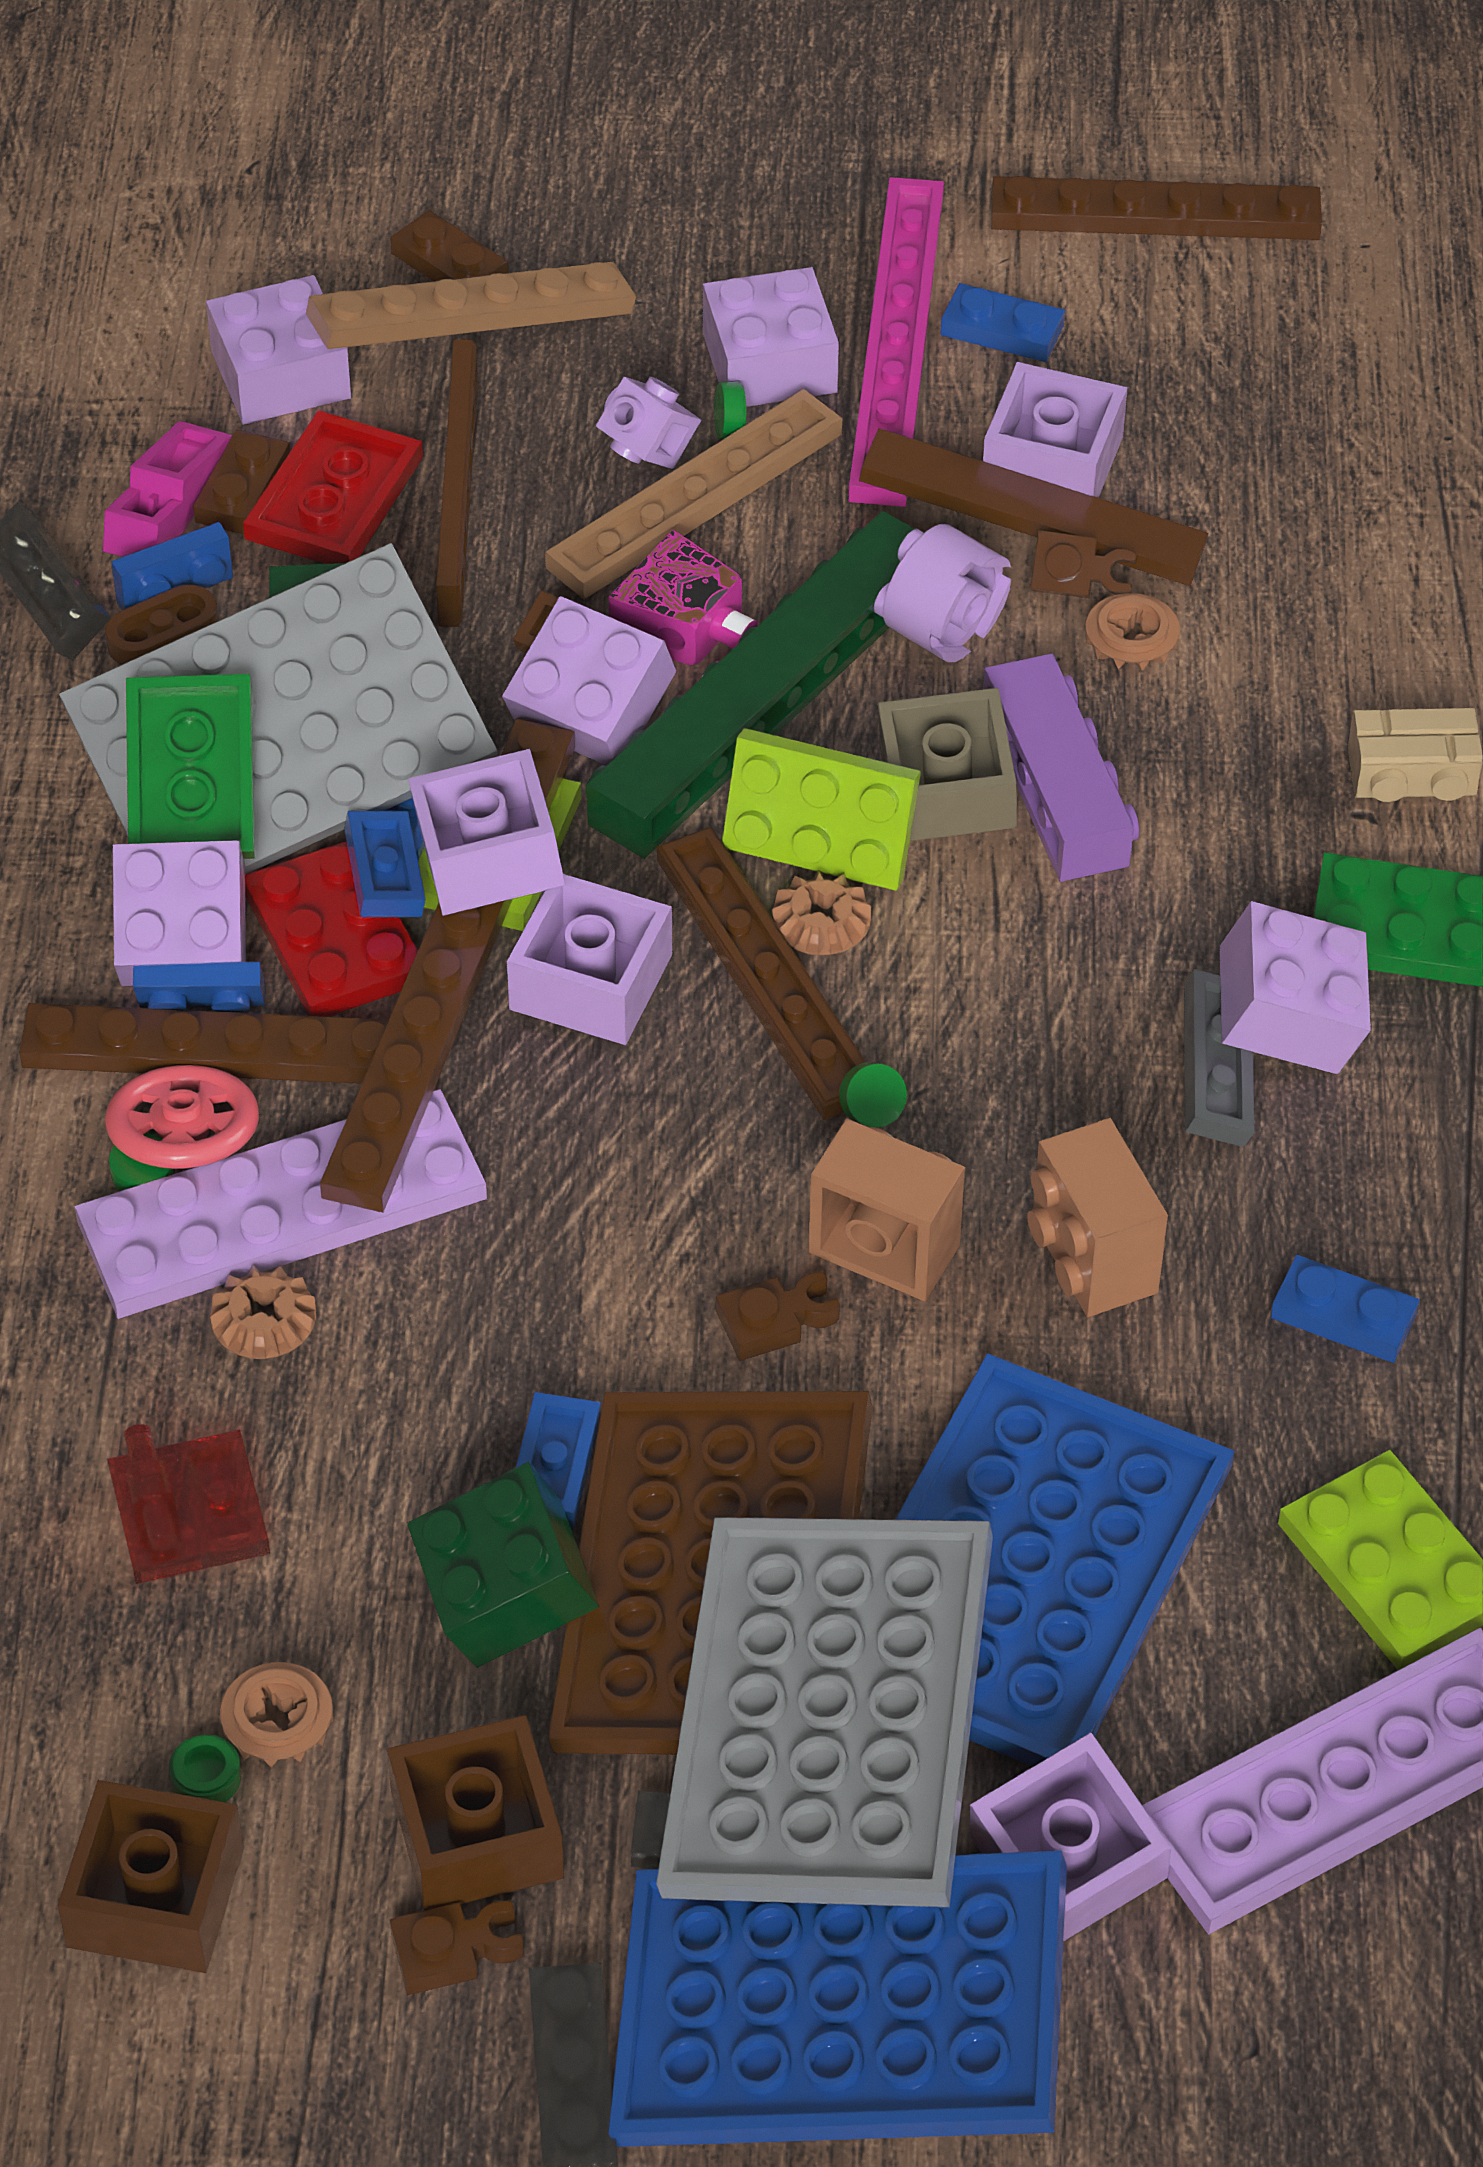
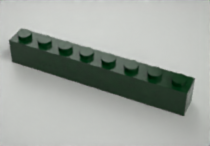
M884 511L880 512L865 527L857 528L842 549L830 560L821 561L812 572L811 577L794 593L784 595L778 602L775 610L757 627H750L742 635L735 648L722 660L712 662L695 685L683 696L677 695L666 706L663 714L646 730L636 732L627 743L626 748L607 766L602 765L593 772L585 789L588 826L643 859L652 853L657 846L732 777L737 737L744 728L776 735L889 628L884 618L875 613L874 603L881 589L891 581L901 562L898 559L901 543L915 528Z

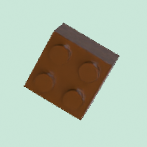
M526 1715L387 1748L391 1794L424 1911L459 1902L464 1904L564 1879L562 1834Z
M98 1780L57 1905L66 1948L207 1973L244 1849L238 1805Z

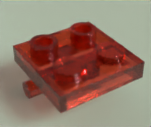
M136 1424L125 1430L124 1438L128 1454L108 1458L107 1462L135 1584L270 1554L269 1539L240 1429L155 1448L151 1428L148 1425Z

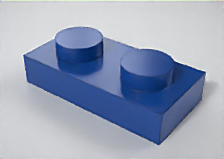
M959 283L941 318V335L1047 362L1064 327L1065 310Z
M219 522L111 561L116 601L121 610L178 586L197 585L209 588L233 578L229 536Z
M347 811L344 830L360 917H422L425 895L408 811Z
M260 962L133 966V989L139 1007L168 1010H186L187 1007H212V1010L215 1012L245 1013L249 1011L250 1006H265V979Z
M1296 1254L1273 1302L1271 1318L1395 1363L1416 1318L1420 1299Z
M535 1392L516 1467L528 1461L558 1495L571 1528H574L599 1428L601 1402Z

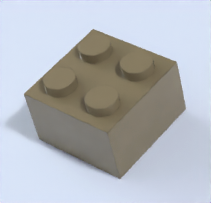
M999 688L878 703L882 762L921 771L910 841L1017 828V783Z

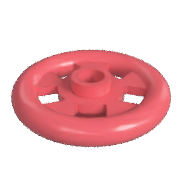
M177 1065L158 1068L131 1079L114 1094L105 1113V1127L108 1136L121 1152L140 1163L171 1169L205 1166L231 1156L251 1139L259 1121L257 1100L246 1084L237 1077L222 1070L198 1065ZM227 1101L233 1111L216 1114L214 1113L213 1104ZM143 1102L153 1103L150 1113L134 1110ZM150 1129H154L158 1136L163 1139L161 1141L153 1140L144 1136V1134ZM209 1129L213 1130L216 1133L215 1135L206 1138L209 1134Z

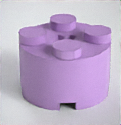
M948 524L936 525L925 533L914 529L905 537L900 545L898 559L901 562L891 581L879 592L874 603V611L884 618L889 628L944 661L956 662L971 652L962 645L974 633L984 639L998 619L1010 591L1011 579L1002 574L1003 567H1011L1010 562L1007 558Z

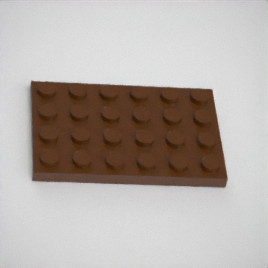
M869 1391L604 1392L579 1546V1553L599 1608L567 1623L548 1736L553 1753L677 1755L714 1519L859 1520L873 1409Z

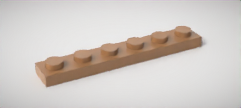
M595 262L588 265L543 268L507 274L496 273L489 276L454 280L443 279L436 282L391 285L382 288L309 296L306 315L326 348L335 349L632 314L636 295L614 262Z
M802 389L545 552L546 569L585 600L638 566L671 530L685 536L841 436L842 418L808 391Z

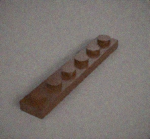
M993 176L992 230L1320 240L1321 235L1320 187L1251 185L1243 183H1191L1187 181L1158 182L1035 178L1025 176Z
M28 1003L19 1053L22 1068L143 1074L168 1066L198 1065L222 1070L237 1078L362 1084L389 1020Z

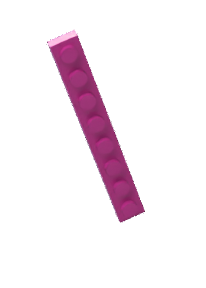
M889 178L849 482V502L906 507L907 496L861 482L859 478L862 465L878 428L914 439L942 213L944 181Z

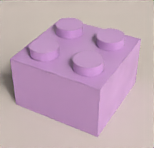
M813 267L703 283V336L718 382H740L745 390L746 407L785 401L802 389H805L813 396L837 393L839 342Z
M315 275L206 301L211 352L242 425L351 398L347 347L327 349L306 315L309 296L323 294Z
M1017 362L984 438L983 461L1099 498L1123 438L1128 387Z
M560 596L502 697L514 721L520 719L575 731L574 751L604 765H608L626 748L631 737L639 730L645 728L674 677L676 668L664 640Z
M530 749L408 778L422 840L443 916L565 886L554 829Z
M239 841L113 845L114 967L121 986H133V966L246 962L245 863Z
M563 874L565 886L545 890L507 960L509 1010L626 1045L672 957V906Z
M1251 901L1220 945L1222 1044L1338 1074L1371 1031L1366 932Z
M1089 1733L970 1804V1837L982 1854L1062 1850L1067 1864L1063 1941L1168 1878L1171 1846L1092 1733Z

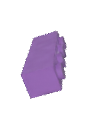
M1053 653L986 667L984 670L983 689L999 688L1017 788L1059 881L1063 882L1129 867L1132 841L1139 838L1137 815L1131 804H1123L1118 793V778L1115 768L1110 760L1103 761L1099 753L1098 737L1094 723L1089 717L1083 718L1078 708V695L1072 677L1070 675L1063 676Z

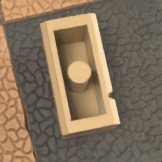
M1475 708L1353 711L1348 741V754L1355 798H1376L1379 801L1392 802L1402 797H1436L1440 800L1451 801L1463 796L1477 795L1483 754L1480 736L1478 735Z

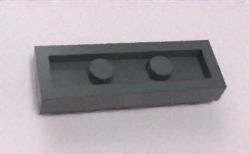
M1193 969L1184 982L1185 1132L1245 1147L1254 1134L1253 1051L1222 1044L1220 975Z

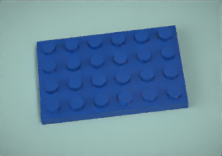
M987 1353L895 1519L990 1522L993 1541L969 1736L970 1741L1034 1767L1089 1733H1092L1095 1737L1233 1465L1234 1450Z
M1062 1850L955 1855L949 1907L662 1899L656 1884L659 1869L636 1870L608 2132L616 2147L1055 2132L1067 1864Z

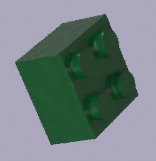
M529 1461L407 1522L444 1634L476 1668L599 1608L560 1498Z

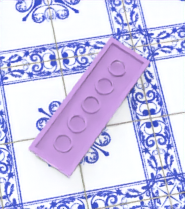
M441 1089L433 1091L384 1213L321 1199L320 1181L346 1120L248 1150L212 1164L195 1167L76 1205L75 1212L78 1225L117 1319L224 1285L228 1275L235 1278L246 1276L252 1265L260 1272H264L487 1199L486 1182Z
M1479 1628L1142 1805L1171 1846L1168 1880L1208 1935L1483 1787V1630Z

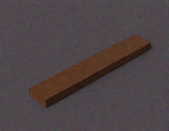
M453 339L436 581L439 626L459 627V623H462L478 389L477 350L473 340Z
M878 428L867 453L859 478L861 482L1037 538L1039 530L1097 538L1096 555L1105 556L1116 549L1130 550L1137 555L1136 564L1125 562L1118 564L1190 587L1209 534Z
M712 826L657 846V862L822 1119L826 1120L844 1113L839 1099L842 1080L849 1070L861 1063H866V1061Z

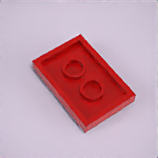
M318 410L243 522L245 540L323 564L348 563L359 558L423 459L422 441Z
M347 841L245 875V897L308 1016L329 1017L401 992L418 950L400 917H360Z

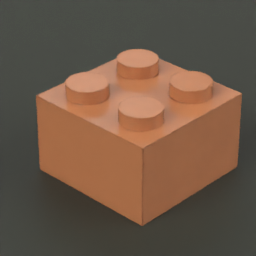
M1111 1117L1039 1141L1037 1169L1031 1172L1034 1203L1033 1209L1027 1213L1030 1232L1036 1244L1040 1248L1047 1246L1055 1260V1271L1063 1292L1068 1297L1075 1295L1087 1318L1158 1294L1168 1214Z
M846 1118L811 1173L809 1253L926 1302L960 1246L965 1167L952 1162L941 1153L925 1151L893 1138L882 1129L869 1128Z

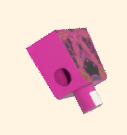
M671 530L609 596L610 618L664 640L671 659L690 666L699 664L719 642L728 647L735 648L742 635L750 627L758 626L756 620L742 614V580L738 573L674 530Z

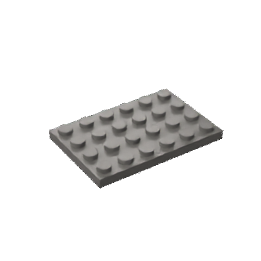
M392 543L59 693L61 702L128 837L126 678L250 674L252 682L255 858L244 859L245 875L343 830L347 811H385L411 799L412 794L408 778L498 757L497 749Z
M785 1518L714 1519L656 1883L662 1899L920 1907L950 1906L993 1541L989 1521Z

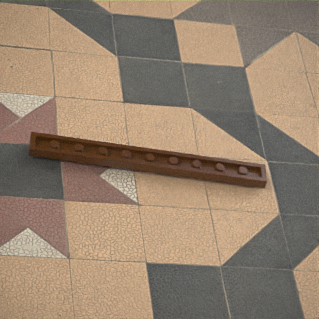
M516 719L501 756L530 749L549 812L575 749V731ZM513 899L444 916L438 903L320 1181L321 1199L384 1213Z

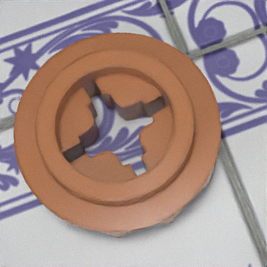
M1122 593L1107 597L1091 609L1086 619V643L1095 647L1097 659L1113 658L1118 670L1127 662L1135 663L1142 671L1149 661L1164 664L1169 652L1178 647L1180 623L1176 614L1167 604L1152 596L1138 593ZM1136 623H1140L1139 630L1141 634H1137L1134 640L1125 639L1124 634H1128L1130 629H1134Z
M818 870L812 880L805 881L800 877L794 876L788 889L777 890L775 904L772 909V919L793 949L811 955H833L849 950L865 937L871 922V906L866 902L863 887H850L844 874L835 880L825 879ZM811 904H818L822 909H828L833 906L832 919L829 916L826 917L821 912L811 914Z
M252 1265L246 1276L235 1278L228 1275L224 1289L220 1293L212 1294L210 1316L212 1330L218 1341L237 1355L253 1359L278 1357L300 1346L310 1335L316 1320L315 1298L307 1290L303 1277L293 1279L286 1275L281 1266L273 1272H260ZM250 1301L253 1303L257 1301L263 1306L273 1302L276 1319L273 1316L268 1317L262 1312L252 1316Z
M273 1662L253 1667L231 1683L222 1699L220 1718L225 1739L231 1741L238 1748L244 1760L253 1756L263 1759L272 1768L276 1761L293 1757L301 1762L307 1750L314 1745L323 1746L326 1731L330 1723L333 1722V1705L327 1686L315 1673L297 1664ZM266 1698L270 1699L273 1706L277 1705L282 1713L289 1712L288 1730L283 1731L282 1728H278L272 1720L265 1721Z

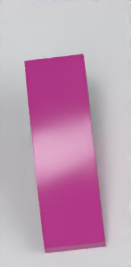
M178 421L131 465L130 487L105 509L103 552L124 557L181 536L194 517L193 506L230 442L231 435Z

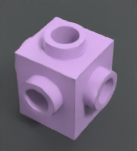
M651 376L646 384L623 377L619 386L608 396L604 412L596 427L614 439L610 448L626 459L638 464L643 459L644 461L674 469L701 419L675 402L679 393L666 383Z

